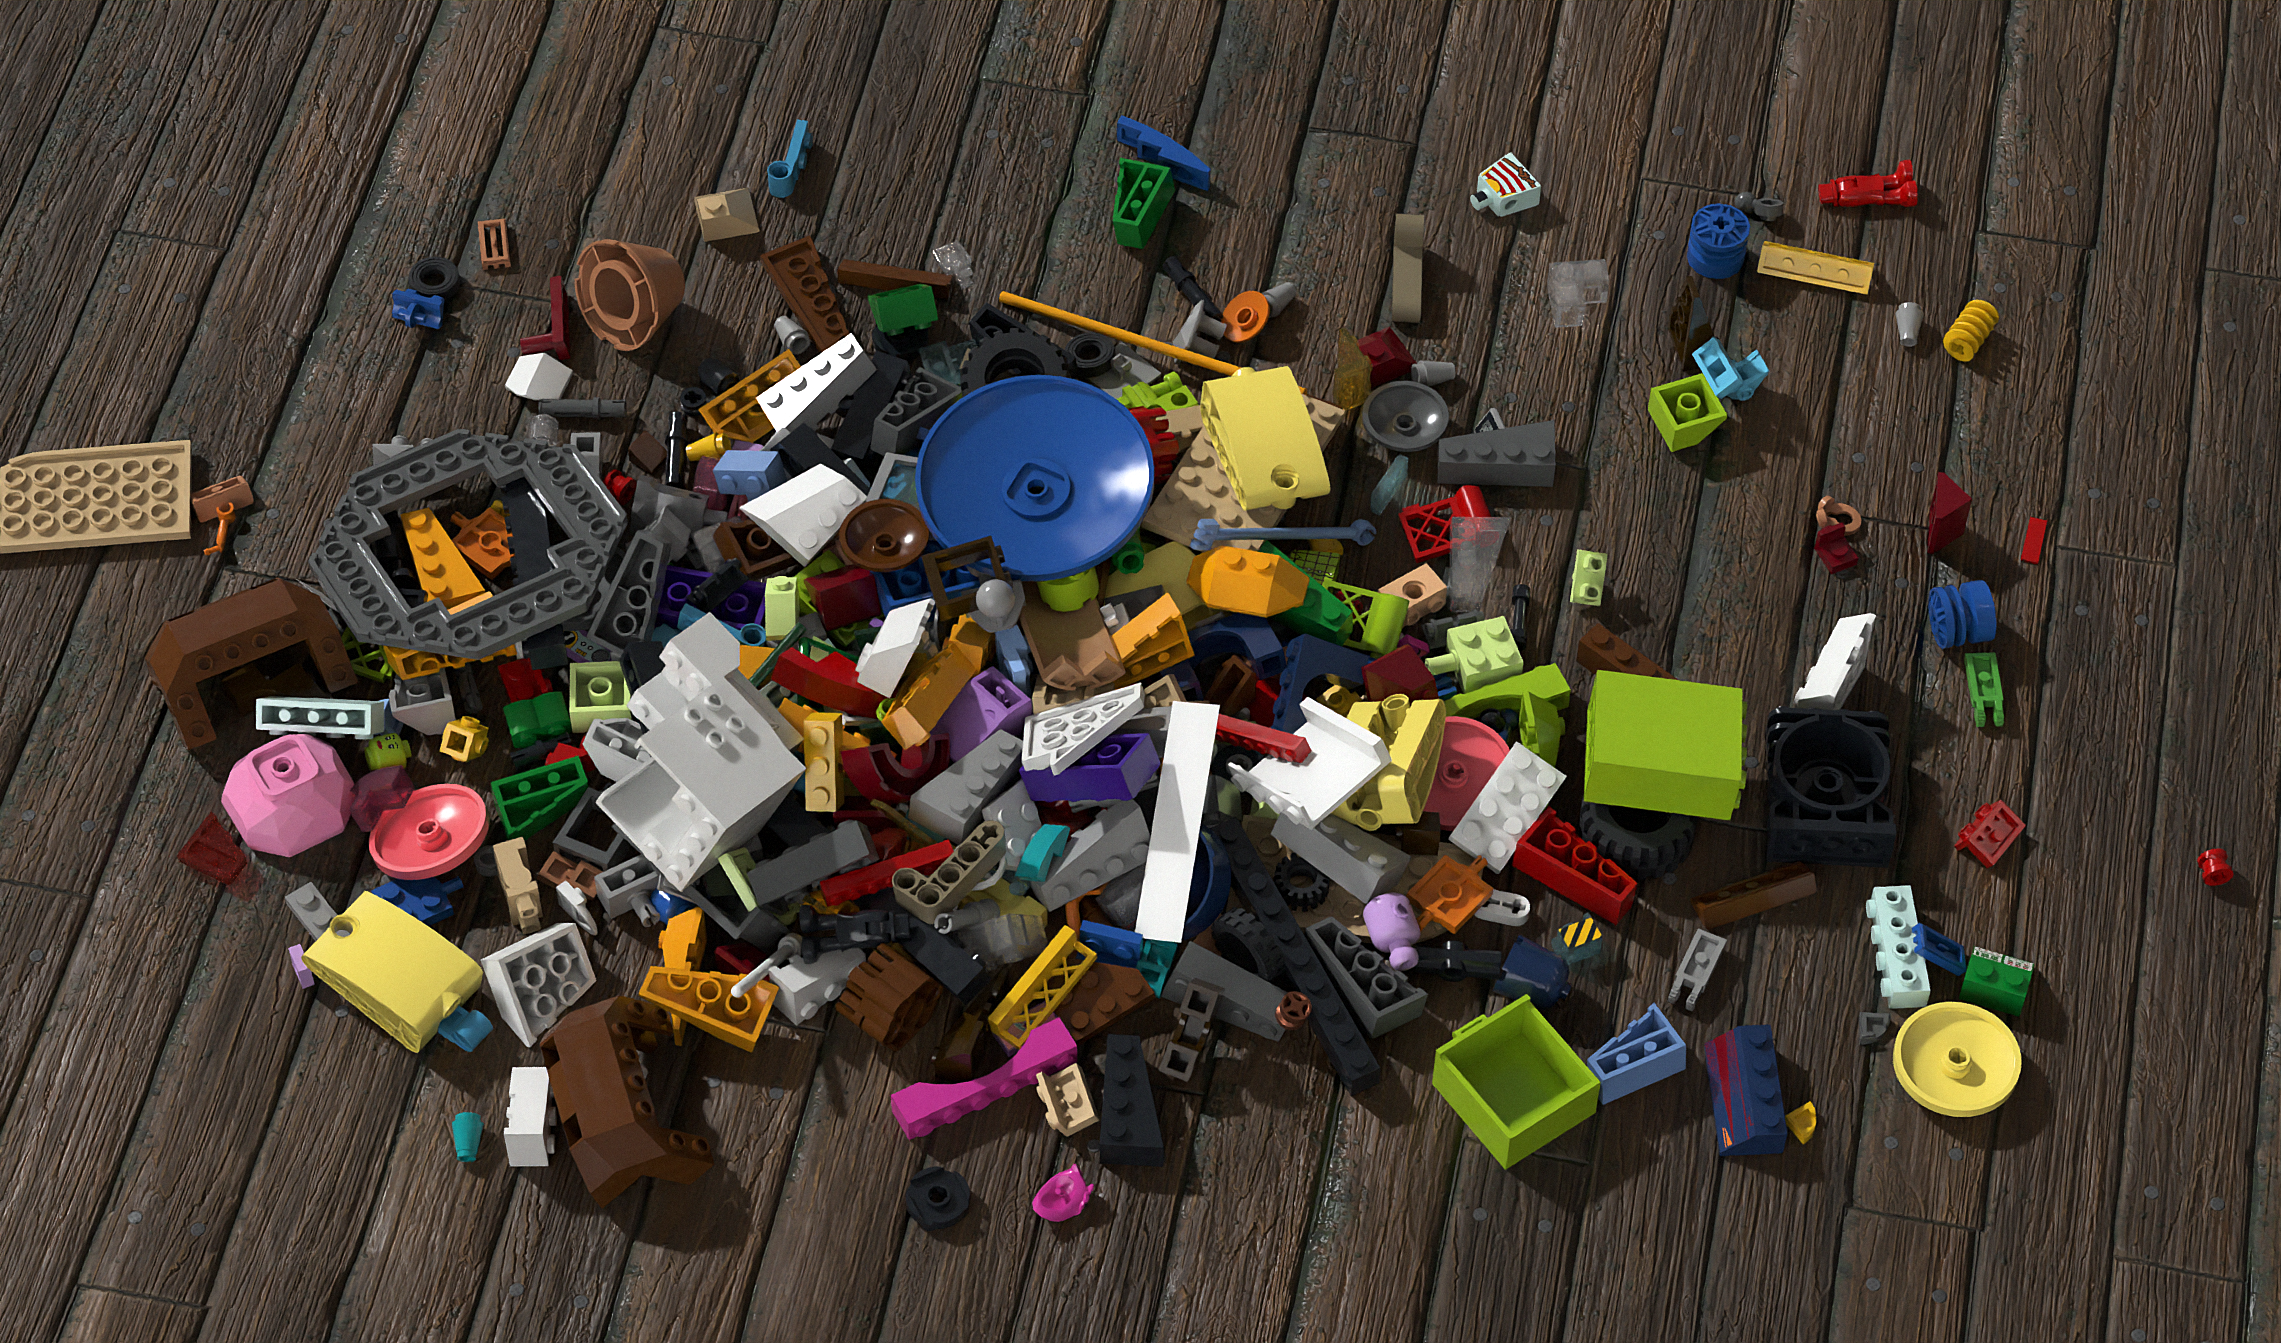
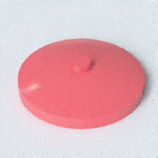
M1458 716L1446 717L1439 761L1423 810L1426 812H1439L1441 830L1454 831L1509 753L1510 749L1501 736L1479 721Z
M457 784L427 786L401 797L379 816L369 836V850L378 868L388 876L402 880H421L435 877L459 866L477 851L489 830V813L480 795L466 786Z

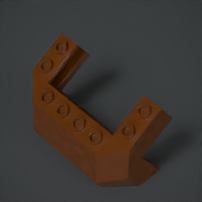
M276 577L164 621L145 657V661L153 684L163 693L182 744L186 749L190 750L217 739L195 684L196 682L305 640L324 690L329 691L331 694L358 683L337 626L319 595Z
M621 995L568 1013L544 1034L539 1044L570 1152L590 1194L602 1209L642 1175L691 1185L715 1165L706 1137L659 1127L655 1109L652 1105L647 1082L644 1078L636 1050L646 1053L653 1052L658 1047L654 1032L671 1036L674 1033L668 1011L655 1004Z

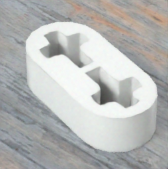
M1493 890V895L1487 900L1490 902L1488 907H1481L1474 914L1477 918L1520 926L1526 923L1529 918L1530 903L1521 895ZM1514 907L1520 908L1518 914L1512 913Z

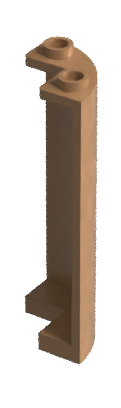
M1021 581L1026 606L1022 607L1019 620L1044 682L1059 689L1075 691L1076 687L1089 685L1090 689L1101 687L1113 682L1126 673L1110 631L1104 621V616L1100 611L1097 598L1092 601L1089 598L1083 602L1084 607L1078 610L1067 612L1055 611L1050 608V604L1046 602L1044 604L1041 600L1037 581Z

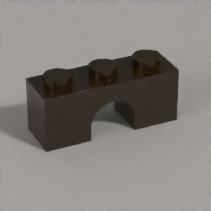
M1194 978L1189 982L1179 1010L1181 1017L1177 1029L1167 1045L1159 1071L1188 1082L1195 1077L1225 988L1198 978Z

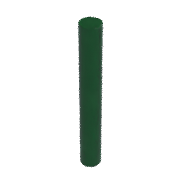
M797 622L749 678V681L756 689L775 668L779 655L792 648L806 632L807 629L804 625Z

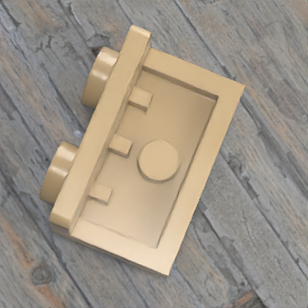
M1077 1063L1050 1077L1043 1072L1036 1074L1039 1086L1036 1089L1041 1100L1047 1105L1048 1112L1045 1115L1052 1129H1058L1068 1137L1100 1120L1082 1067Z

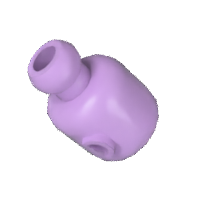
M1395 892L1385 893L1373 898L1365 906L1363 917L1374 947L1381 952L1390 953L1389 961L1395 970L1405 971L1417 965L1419 956L1416 949L1411 946L1418 941L1421 932L1409 899L1405 895Z

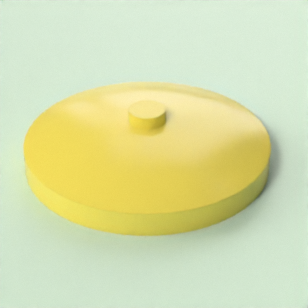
M1942 1002L1918 1010L1904 1022L1895 1041L1893 1064L1896 1076L1905 1091L1922 1106L1943 1115L1972 1117L1996 1109L2010 1097L2020 1075L2021 1053L2013 1033L2005 1023L1992 1013L1967 1003Z

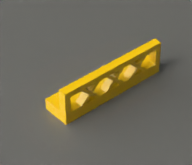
M1764 241L1757 272L1868 295L1875 263Z
M1064 925L988 1017L991 1031L1020 1050L1031 1030L1044 1024L1098 958L1097 953L1077 941L1075 931ZM1074 949L1086 957L1080 965L1067 967L1066 959ZM1065 974V984L1061 988L1048 990L1047 982L1052 976ZM1045 998L1046 1007L1042 1012L1029 1014L1028 1005L1034 999ZM1026 1021L1027 1030L1019 1039L1007 1032L1013 1023Z

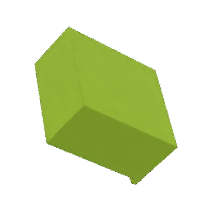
M1527 994L1487 1018L1482 1014L1452 1033L1453 1040L1436 1049L1433 1086L1505 1170L1595 1114L1601 1084L1598 1078L1530 1002L1531 998Z

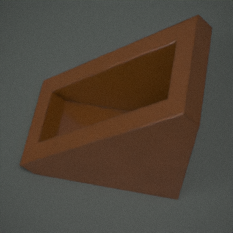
M1233 655L1231 659L1217 666L1210 688L1203 698L1204 701H1209L1212 705H1220L1219 714L1229 717L1256 701V673L1237 655Z

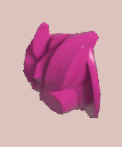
M1073 1164L1070 1169L1059 1172L1043 1185L1032 1202L1033 1210L1042 1218L1056 1222L1079 1215L1084 1209L1085 1204L1089 1202V1195L1093 1191L1094 1185L1090 1184L1087 1186L1082 1171L1077 1164Z

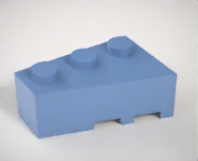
M1655 1003L1648 1007L1647 1013L1638 1021L1633 1020L1630 1022L1628 1029L1618 1038L1613 1037L1587 1059V1067L1601 1082L1598 1099L1604 1105L1686 1069V1044Z

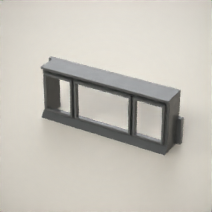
M614 823L612 828L645 857L644 853ZM692 884L683 890L692 901L735 940L741 937L765 953L783 933L787 935L792 932L772 912L765 908L755 907L753 911L748 912L741 900L735 911H725L710 902Z

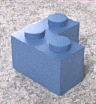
M727 450L713 469L720 494L746 495L748 502L787 482L779 451Z

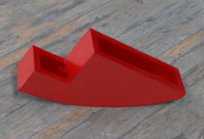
M792 647L779 655L771 680L807 699L861 717L878 719L876 710L879 704L888 698L858 683L859 672L855 671L857 664L836 651L815 662ZM895 688L890 698H895L899 690Z

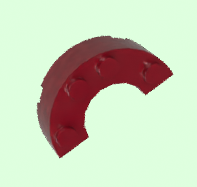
M949 732L931 735L928 740L918 747L915 744L906 750L902 747L900 764L893 757L888 743L840 751L843 770L848 774L858 791L876 804L888 806L910 802L911 795L948 769L950 759Z

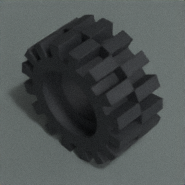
M1291 853L1290 860L1285 856L1282 858V864L1278 862L1274 872V884L1287 906L1292 904L1291 910L1297 911L1299 906L1302 907V912H1307L1309 905L1314 910L1318 907V902L1322 905L1325 902V897H1328L1330 878L1302 857H1297L1296 853ZM1295 876H1307L1314 883L1307 888H1298L1293 886L1290 880Z

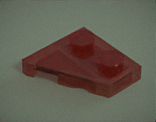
M213 812L208 814L177 854L179 862L231 886L247 865L246 856L234 844L233 838L227 830L223 829Z

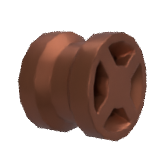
M1293 991L1287 993L1275 1010L1276 1021L1284 1029H1299L1311 1013V1002L1301 992Z

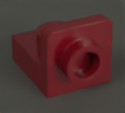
M1843 522L1825 526L1817 533L1814 549L1831 574L1853 567L1858 562V556L1844 537L1846 527Z

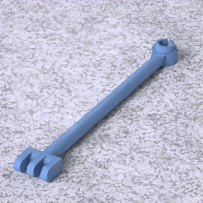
M1200 519L1197 525L1200 529L1195 530L1194 537L1196 539L1191 540L1190 547L1194 550H1211L1214 540L1352 539L1359 545H1367L1375 538L1369 530L1376 534V529L1369 521L1362 519L1356 520L1350 527L1219 528L1220 525L1215 519Z

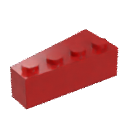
M1548 806L1517 841L1512 866L1617 925L1632 907L1637 882L1611 859H1604L1597 853V847L1594 844L1581 839L1575 833L1576 829L1569 822L1563 823L1556 817L1557 812Z

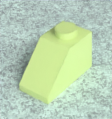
M777 576L775 578H767L765 590L766 641L783 640L799 621L800 601L797 577Z

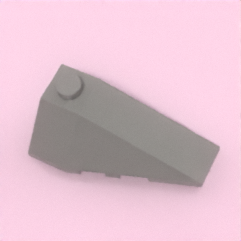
M440 668L438 673L407 680H401L396 674L394 679L395 687L389 693L392 716L426 735L443 734L447 723L456 720L445 668Z

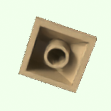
M749 188L694 197L704 242L759 232Z

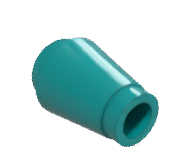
M459 1113L455 1116V1121L452 1122L458 1161L473 1162L476 1160L484 1123L481 1122V1116L477 1113Z

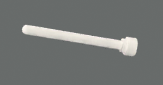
M789 933L779 941L778 950L734 985L731 989V994L736 998L741 997L769 974L768 969L774 966L778 967L786 959L790 960L796 954L801 956L803 954L802 936L797 933Z

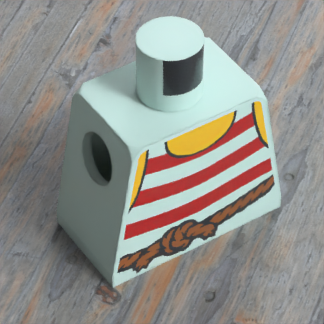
M1510 152L1480 173L1478 176L1477 193L1471 195L1470 200L1476 210L1489 206L1497 216L1503 217L1538 205L1541 185Z

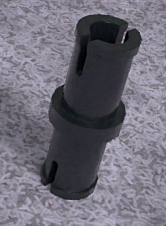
M566 731L545 741H541V739L536 740L532 746L511 752L510 755L516 770L519 771L541 761L544 764L548 754L555 751L558 743L573 746L568 732Z

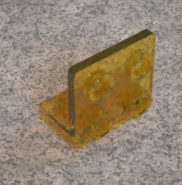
M1344 327L1339 329L1337 359L1339 368L1334 369L1333 403L1341 406L1346 411L1363 405L1368 398L1369 390L1371 389L1370 372L1372 371V364L1367 355L1364 356L1360 351L1356 337L1354 335L1351 336Z

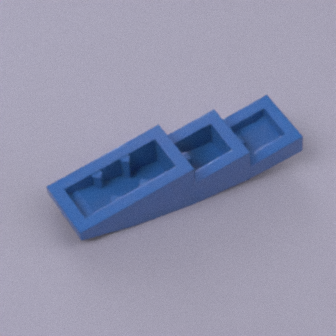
M1121 115L1117 122L1118 142L1137 148L1138 158L1160 166L1170 167L1173 179L1206 191L1209 190L1211 169L1192 152L1157 130Z

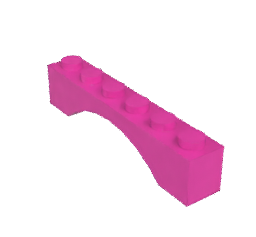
M1060 1017L1031 1030L1021 1049L1001 1068L969 1082L957 1084L918 1082L891 1095L892 1112L909 1140L917 1136H926L934 1128L945 1123H954L962 1115L973 1110H982L992 1101L1001 1097L1012 1096L1018 1089L1029 1084L1039 1083L1036 1074L1040 1072L1048 1076L1077 1062V1045Z

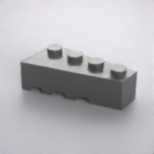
M1554 420L1439 439L1437 483L1553 487L1556 466Z
M1189 941L1161 997L1182 1004L1188 984L1194 978L1223 987L1225 991L1215 1018L1278 1042L1286 1029L1281 1027L1276 1021L1275 1010L1288 992Z

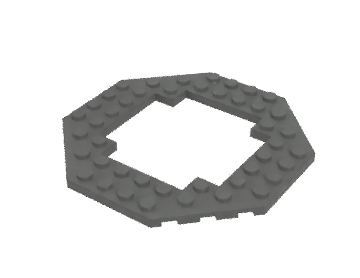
M457 429L353 474L349 481L350 487L346 495H342L334 510L335 516L331 524L326 525L319 539L320 545L316 553L311 554L308 563L311 572L359 642L479 660L586 612L627 526L628 519L625 511L575 445L563 444L562 447L549 446L548 442L543 440L525 438L521 442L509 440L508 435L486 432L485 436L472 435L470 430ZM484 471L487 472L497 487L525 477L570 538L547 549L548 558L556 569L452 615L439 597L411 609L368 547V544L391 535L390 527L382 515Z

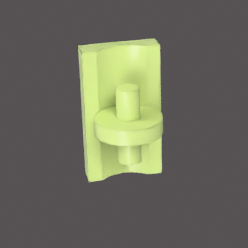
M1577 550L1575 569L1572 574L1573 583L1570 602L1594 606L1601 605L1608 554Z

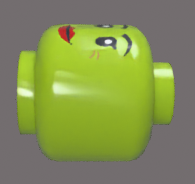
M397 733L373 737V739L369 740L368 747L364 748L365 758L370 771L375 770L378 775H385L405 769L407 764L406 758L411 757L408 741H402Z

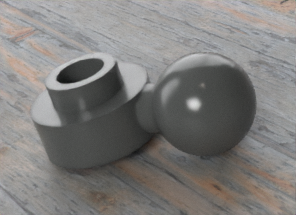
M1742 192L1735 199V207L1741 210L1744 214L1755 210V214L1759 215L1762 220L1773 221L1783 214V202L1778 199L1762 198L1757 200L1750 192Z

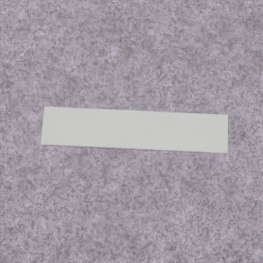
M1173 701L1135 928V932L1143 934L1145 939L1179 943L1182 940L1220 705Z

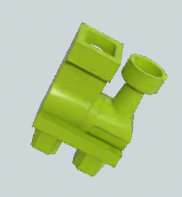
M1174 371L1164 376V382L1149 386L1144 382H1137L1132 387L1130 385L1122 388V397L1117 399L1126 408L1144 406V408L1152 409L1161 407L1165 411L1199 405L1186 385L1183 386L1180 377Z

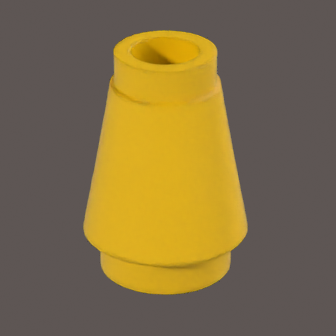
M716 432L686 447V453L691 462L720 460L727 450H732L727 434H717Z

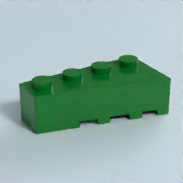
M1266 540L1258 552L1279 555L1310 578L1302 606L1292 607L1285 612L1267 618L1301 635L1308 634L1343 646L1353 632V611Z

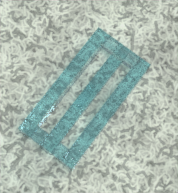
M1402 455L1396 457L1372 492L1371 512L1380 516L1407 477L1406 471L1409 458Z

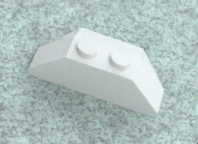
M628 718L594 719L582 743L600 774L616 782L650 758L649 753L643 747L638 750L634 747L643 733L640 724Z

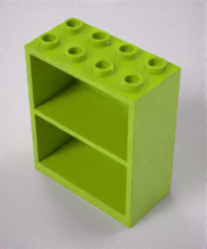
M1597 670L1587 709L1584 801L1730 820L1733 809L1739 808L1741 791L1739 789L1745 788L1747 772L1742 770L1747 755V748L1742 747L1747 734V725L1742 724V720H1745L1747 713V702L1742 701V689Z

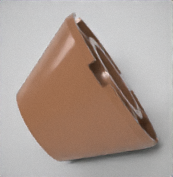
M603 239L588 245L578 258L577 265H580L579 278L575 279V292L580 310L596 336L601 340H608L614 344V348L617 350L630 351L645 345L684 297L685 280L682 269L677 260L664 249Z

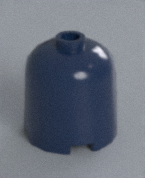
M1519 935L1502 968L1503 972L1499 981H1496L1493 991L1515 1001L1527 994L1531 998L1530 1002L1537 1010H1548L1554 1007L1558 999L1565 1001L1572 987V984L1567 982L1570 973L1569 965L1558 954Z

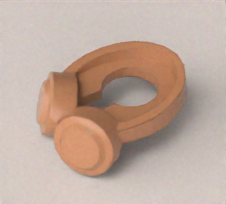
M1825 496L1821 499L1816 511L1819 527L1824 528L1828 525L1839 524L1835 518L1828 517V515L1843 513L1851 516L1853 520L1852 523L1845 525L1844 536L1858 532L1862 521L1858 511L1849 505L1835 503V499L1831 496Z

